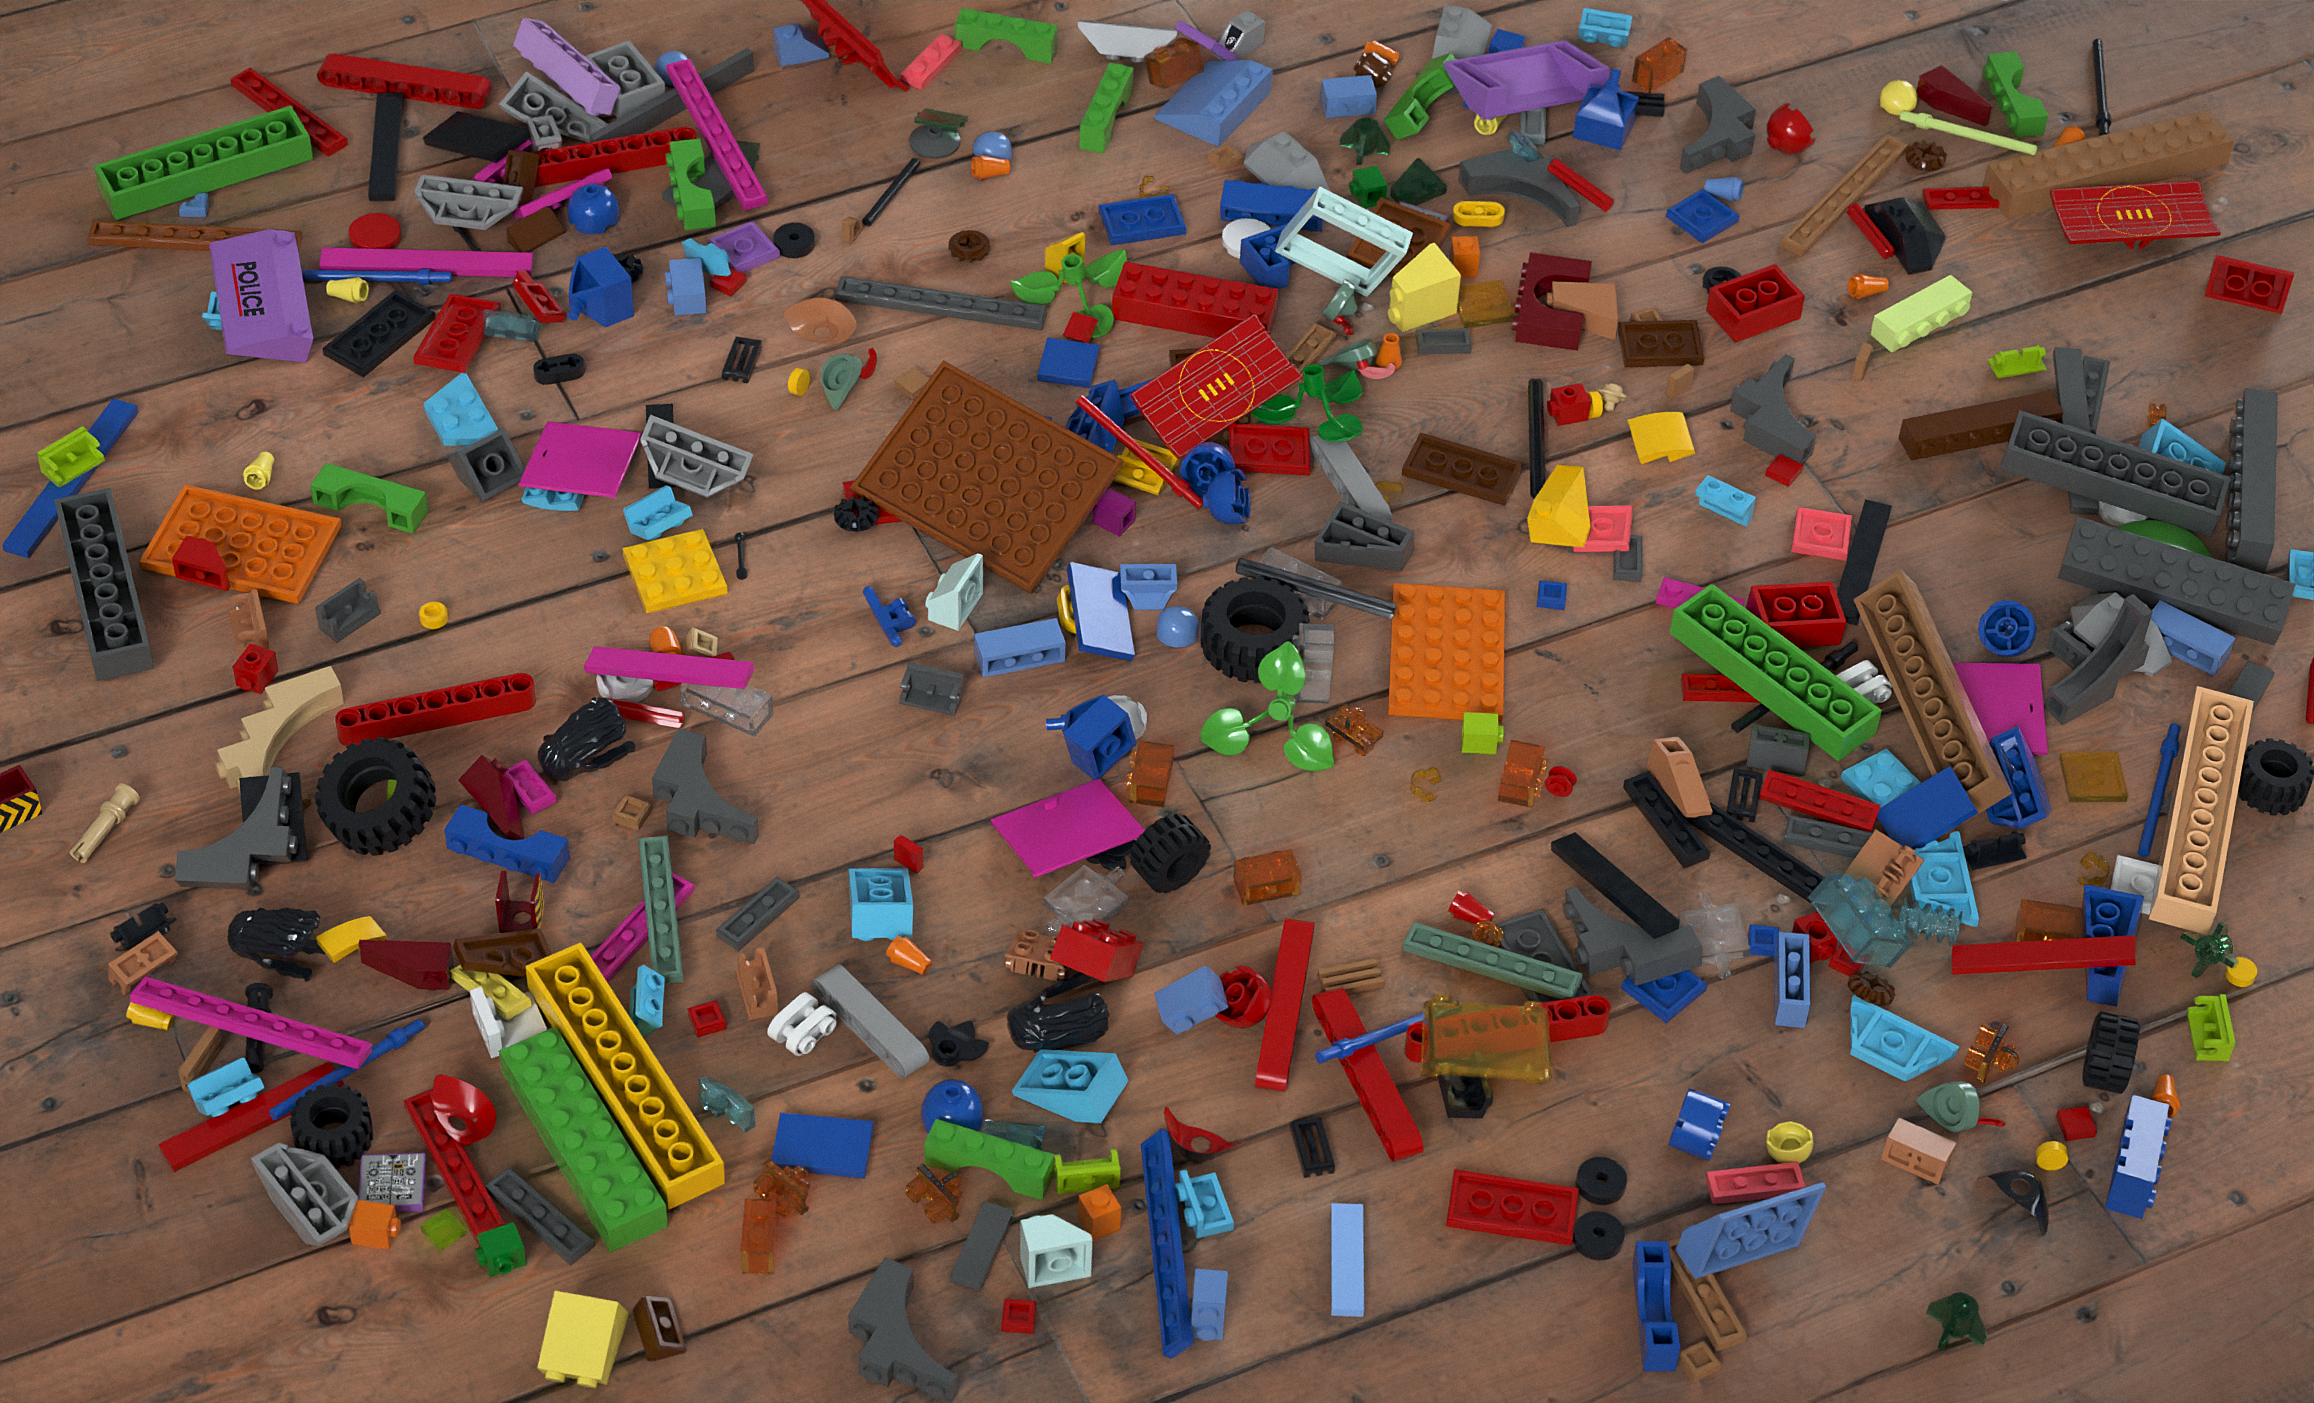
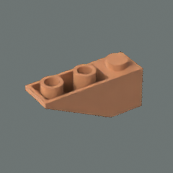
M1679 737L1653 739L1646 769L1650 771L1685 817L1695 818L1712 815V808L1692 752Z

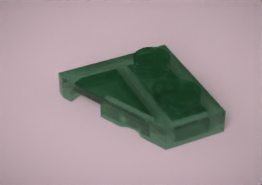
M1417 158L1390 188V197L1398 204L1404 202L1417 206L1446 194L1447 185L1420 158Z

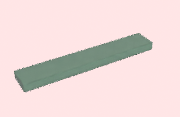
M668 836L638 838L651 969L665 977L664 984L684 982Z
M1413 922L1402 944L1403 951L1560 1000L1574 998L1583 980L1582 973Z

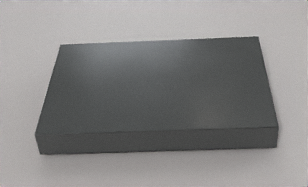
M711 154L704 159L705 175L695 179L692 184L702 189L711 190L716 210L735 194L714 156ZM676 185L669 186L662 192V199L676 207V205H679V203H674L673 187H676Z

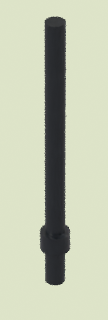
M2095 39L2092 42L2098 112L2095 119L2096 126L2099 128V136L2109 134L2111 116L2107 109L2102 40Z
M1850 642L1840 650H1833L1819 664L1827 670H1836L1845 663V659L1858 651V646L1856 643ZM1761 703L1733 722L1731 727L1736 733H1739L1771 710Z

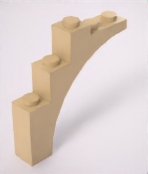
M331 666L265 687L267 700L263 701L265 711L241 718L243 731L239 732L241 742L217 750L219 762L215 763L216 771L221 780L226 779L230 789L238 787L240 792L239 778L269 775L270 767L278 752L293 734L322 713L344 704L341 684Z

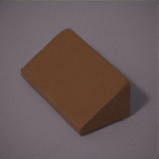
M508 150L503 185L523 187V193L518 203L523 205L533 199L539 155Z
M548 206L514 223L506 230L508 243L522 253H529L565 233L564 227Z
M642 1296L633 1308V1315L647 1360L656 1361L685 1353L687 1349L671 1298Z

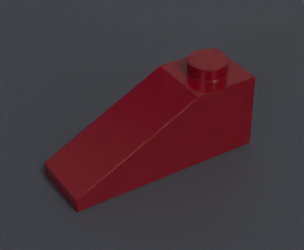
M1940 65L1919 76L1916 90L1917 96L1931 108L1982 126L1989 124L1993 105L1944 66Z
M481 755L458 781L507 836L514 840L525 839L514 784L506 775L507 767L497 758L491 761Z
M359 940L362 964L417 989H427L430 991L449 990L451 982L450 970L453 969L454 963L451 942Z

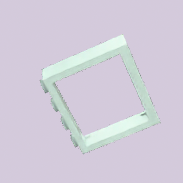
M1319 186L1282 230L1275 252L1341 285L1346 279L1355 285V292L1368 297L1406 255L1413 233ZM1315 215L1386 250V252L1369 270L1297 233L1310 217Z

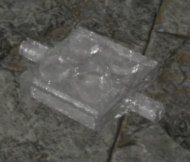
M1086 865L1080 867L1043 898V905L1057 915L1046 924L1047 929L1050 932L1052 930V934H1055L1062 925L1072 924L1074 921L1083 922L1084 919L1092 921L1093 918L1106 922L1128 904V896L1115 886V883L1125 876L1122 868L1116 866L1107 875H1102L1094 872Z
M1702 892L1697 895L1700 908L1678 911L1680 927L1691 925L1703 945L1702 964H1716L1719 977L1724 979L1725 973V977L1728 978L1731 976L1728 962L1737 958L1750 957V947L1737 903L1712 906L1709 893L1704 892L1703 897Z

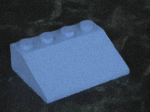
M1252 60L1207 61L1155 114V119L1219 147L1271 93L1273 69Z
M1823 1182L1716 1215L1697 1225H1691L1682 1232L1675 1250L1693 1277L1697 1279L1798 1247L1823 1196L1826 1185Z

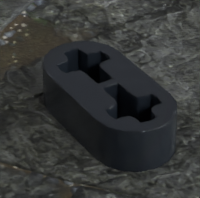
M578 354L544 358L534 364V378L536 382L543 385L576 380L585 373L584 359Z

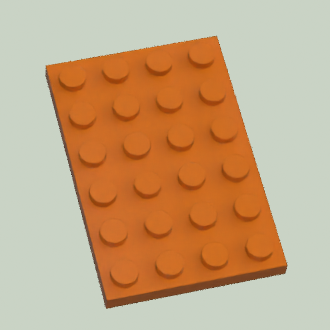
M184 484L139 560L140 569L175 577L172 557L185 537L188 535L202 538L214 543L227 569L229 589L246 593L257 589L259 596L299 604L342 526L341 519Z
M1393 583L1392 602L1397 604V610L1391 621L1388 715L1463 720L1464 712L1498 714V723H1502L1504 701L1505 590Z

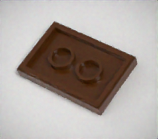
M1697 320L1618 322L1617 329L1625 368L1684 366L1687 364L1696 366L1703 365L1704 363Z

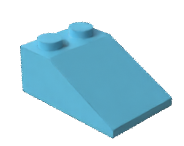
M2164 419L2158 421L2142 434L2138 447L2222 475L2226 466L2225 461Z
M908 868L849 869L852 938H858L862 941H871L875 938L894 940L898 935L903 938H912L913 900Z
M1040 1049L1013 1088L1012 1093L1018 1098L1075 1122L1101 1123L1129 1080L1115 1053Z

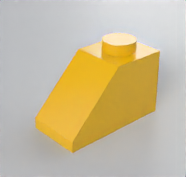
M1080 232L1045 247V268L1053 273L1057 279H1059V270H1063L1061 261L1065 256L1077 254L1085 263V234Z

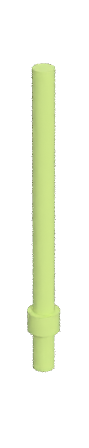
M1902 111L1900 114V120L1916 124L1918 128L1926 130L1932 128L2030 155H2035L2037 151L2036 145L1934 119L1929 114H1915L1907 111Z

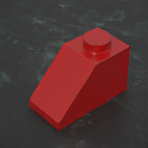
M187 535L172 557L175 577L228 591L230 585L227 569L214 543Z

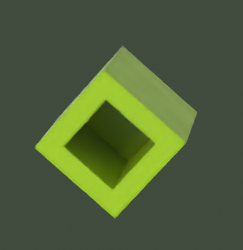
M1463 713L1461 753L1496 754L1497 744L1503 743L1504 726H1498V714Z

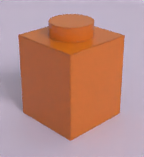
M1451 237L1449 261L1461 274V277H1477L1480 259L1478 237Z
M1107 1184L1079 1195L1078 1218L1086 1232L1091 1234L1092 1241L1119 1231L1121 1228V1206Z
M357 1200L349 1223L352 1245L390 1249L393 1237H398L401 1227V1220L396 1217L395 1206Z

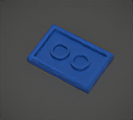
M1174 194L1099 205L1098 212L1111 246L1186 234V225Z
M1949 766L1881 807L1877 817L1890 839L1903 847L1906 845L1914 850L1922 848L1978 814V811L1955 772Z
M780 1113L771 1160V1170L865 1178L874 1128L873 1121Z

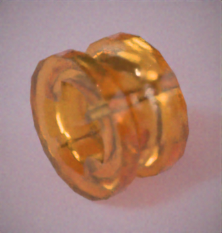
M2150 403L2147 422L2148 426L2152 427L2161 419L2166 421L2165 404H2160L2157 407L2155 403Z
M1482 920L1474 927L1472 937L1475 941L1498 947L1503 939V932L1492 921ZM1488 930H1490V932L1488 933L1489 938H1488L1487 940H1485L1486 937H1487L1486 932H1487Z

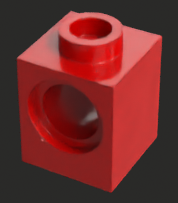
M1821 910L1795 919L1792 933L1809 934L1810 963L1818 960L1824 961L1834 955L1839 935Z

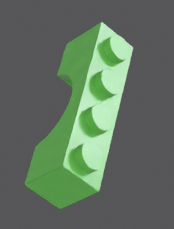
M961 8L955 22V39L962 42V48L979 51L984 43L994 39H1001L1017 45L1023 51L1027 60L1049 64L1052 63L1057 50L1058 25Z
M2017 52L1988 54L1986 65L1983 66L1982 70L1983 77L1988 81L1991 94L1995 96L1999 110L2003 112L2006 118L2007 127L2011 128L2015 138L2044 135L2048 114L2041 100L2027 97L2015 89L2020 87L2024 66Z
M1452 53L1431 59L1383 120L1397 140L1417 134L1430 118L1425 112L1427 107L1437 97L1455 86L1444 68V62L1456 60Z
M1109 62L1080 124V149L1104 154L1111 139L1119 105L1126 106L1133 91V67Z
M692 139L669 142L670 153H666V163L668 169L672 168V170H669L671 186L676 185V187H673L674 203H679V205H676L678 220H683L685 230L716 227L715 207L711 190L702 189L692 184L695 179L705 175L701 140Z
M325 463L310 485L314 505L339 512L352 504L371 503L381 507L387 513L389 527L413 534L428 513L426 492Z
M935 1119L924 1143L925 1165L950 1173H955L958 1169L965 1166L982 1167L1001 1176L1010 1185L1013 1192L1039 1200L1044 1199L1054 1176V1154Z

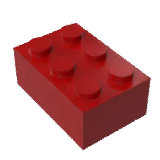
M1776 264L1710 287L1706 311L1734 343L1801 319L1805 295Z
M1832 581L1751 586L1746 609L1796 647L1840 645L1846 626V619Z
M1093 918L1090 921L1084 919L1083 922L1074 921L1072 924L1061 926L1050 960L1100 981H1113L1133 976L1144 943L1136 940L1137 935L1123 929L1116 932L1109 929L1110 924L1103 920Z

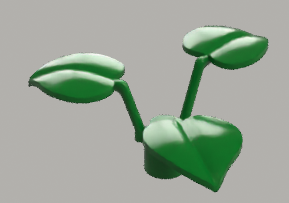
M1312 364L1302 370L1304 383L1299 384V393L1296 401L1287 395H1276L1251 412L1256 419L1264 423L1280 424L1287 422L1296 416L1295 409L1300 407L1305 391L1310 397H1318L1323 402L1329 420L1318 427L1319 436L1328 442H1342L1360 436L1363 433L1362 422L1351 414H1342L1334 418L1328 403L1333 401L1337 404L1351 403L1361 397L1363 392L1362 386L1354 369L1326 384L1324 368L1321 365Z

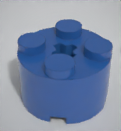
M1689 1088L1668 1146L1710 1161L1715 1144H1717L1723 1128V1120L1727 1116L1731 1103Z

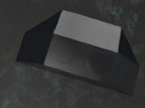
M1901 197L1865 205V211L1895 248L1894 254L1908 275L1932 270L1945 243L1946 235L1923 203Z

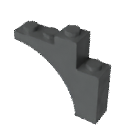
M1720 76L1700 83L1696 103L1703 110L1709 127L1696 142L1682 150L1680 169L1685 174L1721 160L1724 157L1728 158L1731 162L1752 154L1755 134L1750 129L1753 128L1756 109Z
M1513 147L1460 162L1458 181L1469 196L1503 194L1523 198L1550 210L1567 227L1577 225L1578 214L1581 210L1579 201L1576 198L1574 199L1564 182L1547 171L1548 164L1552 159L1556 158L1554 155L1527 162L1525 156H1522L1517 148Z
M1785 354L1778 362L1774 361L1769 371L1764 376L1761 375L1756 381L1748 378L1741 386L1737 385L1734 388L1730 397L1732 400L1731 412L1746 419L1743 428H1745L1744 441L1774 457L1781 454L1803 465L1813 454L1816 435L1803 427L1795 419L1784 400L1783 388L1791 378L1795 358Z
M2134 594L2125 598L2116 620L2095 650L2068 676L2048 689L2044 708L2064 725L2112 699L2119 678L2142 667L2145 663L2149 645L2144 640L2153 611Z
M678 728L652 777L653 797L670 802L666 810L667 830L679 835L695 838L699 829L711 834H719L737 841L755 844L759 836L758 817L741 811L727 803L713 790L704 774L703 765L707 756L706 735Z
M270 767L268 782L260 802L238 829L211 845L177 852L175 881L181 887L253 890V882L258 881L259 864L255 863V861H292V853L296 854L298 837L294 835L289 826H283V824H287L289 809L288 806H285V798L291 792V777H288V774L282 767Z
M1577 887L1566 890L1565 903L1562 904L1563 912L1566 919L1571 920L1574 924L1575 934L1578 939V947L1575 948L1576 959L1579 965L1585 966L1589 975L1621 966L1624 975H1629L1634 985L1637 986L1702 966L1703 945L1691 925L1679 927V929L1654 939L1640 926L1619 921L1598 910L1581 894Z
M885 1257L848 1314L849 1333L860 1341H868L858 1356L859 1375L870 1383H879L886 1387L890 1385L893 1378H896L906 1386H915L926 1391L936 1399H944L952 1403L958 1394V1375L938 1364L921 1348L913 1336L907 1321L906 1307L911 1291L914 1288V1269Z

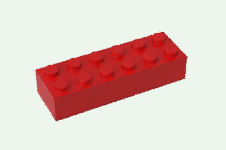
M1124 261L1112 295V313L1114 320L1211 338L1221 336L1256 313L1265 330L1270 335L1277 314L1279 289Z

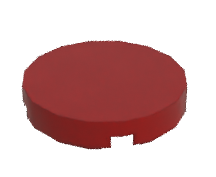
M370 213L360 216L351 223L348 229L350 244L362 249H388L392 246L395 248L402 238L399 222L388 214Z

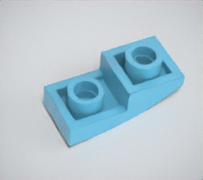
M691 238L681 242L687 259L701 258L703 272L719 276L731 274L728 265L730 258L724 249H719L713 243L704 247Z
M526 487L521 500L524 504L542 509L575 511L579 510L585 494Z

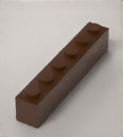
M2045 391L1903 419L1898 439L1912 461L2008 442L2019 410L2061 423L2064 412L2052 392Z

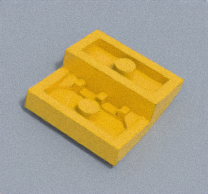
M1683 412L1652 413L1628 419L1641 464L1665 456L1668 457L1669 462H1673L1696 454Z
M1134 439L1174 474L1181 459L1178 460L1167 449ZM1125 447L1122 455L1118 454L1117 457L1124 460V466L1113 481L1159 496L1168 483L1128 448Z

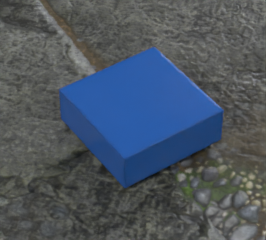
M1539 580L1537 607L1564 610L1567 583Z
M1750 924L1747 954L1774 957L1779 928Z

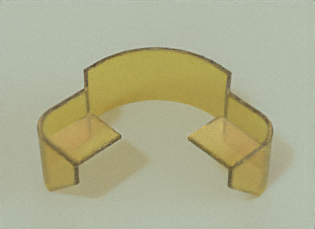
M1143 177V183L1139 187L1140 198L1168 195V192L1155 195L1144 193L1143 185L1154 182V177ZM1160 186V191H1169L1168 186Z
M1386 480L1375 484L1378 490L1387 489L1403 493L1402 484L1398 482L1390 483ZM1382 496L1389 506V496Z
M1434 767L1425 771L1417 770L1411 777L1410 788L1412 793L1419 795L1425 802L1435 800L1436 796L1431 792L1428 794L1424 793L1420 787H1415L1413 781L1419 777L1424 779L1429 776H1435L1429 780L1431 784L1434 785L1441 782L1438 769Z
M2087 853L2080 862L2085 869L2092 867L2087 861L2090 860L2097 867L2103 868L2106 876L2102 878L2096 876L2089 880L2086 877H2078L2077 881L2083 887L2084 884L2100 886L2107 880L2110 871L2109 865L2105 860L2099 859L2095 853Z

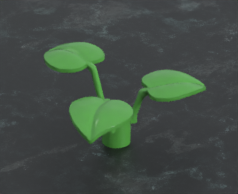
M1122 249L1107 254L1091 262L1087 267H1085V263L1079 255L1069 254L1061 261L1063 270H1059V279L1051 272L1039 271L1017 280H1011V287L1016 296L1023 302L1045 305L1054 300V291L1061 289L1063 279H1065L1070 285L1078 287L1085 310L1078 311L1077 313L1088 315L1098 320L1091 338L1105 336L1113 328V313L1104 304H1097L1089 308L1082 282L1086 277L1092 284L1098 282L1100 286L1106 288L1116 286L1124 261L1127 262L1126 251Z
M1290 641L1285 642L1262 659L1258 668V675L1262 685L1271 691L1278 690L1277 696L1269 705V709L1243 723V715L1240 710L1231 707L1222 708L1214 712L1206 720L1201 730L1200 738L1204 744L1220 754L1231 756L1241 753L1247 747L1250 740L1247 727L1269 715L1278 721L1287 719L1289 733L1292 738L1284 744V752L1293 765L1304 770L1320 771L1331 768L1335 764L1331 738L1322 726L1315 723H1305L1298 728L1297 732L1294 730V716L1292 713L1296 708V702L1291 695L1298 694L1303 688L1306 673L1302 658Z

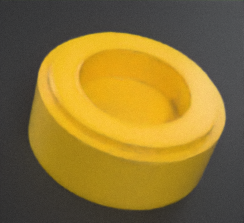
M796 368L792 371L788 380V390L791 394L803 396L806 393L810 383L809 371L801 368Z
M1598 391L1587 392L1591 400L1589 419L1599 418L1603 412L1601 394Z
M440 602L424 604L419 609L421 625L428 629H438L444 626L448 621L446 606Z
M2243 957L2231 959L2225 970L2227 980L2238 987L2252 985L2257 975L2256 965L2251 960Z
M2045 1142L2036 1149L2037 1164L2044 1170H2058L2068 1162L2067 1148L2060 1142Z

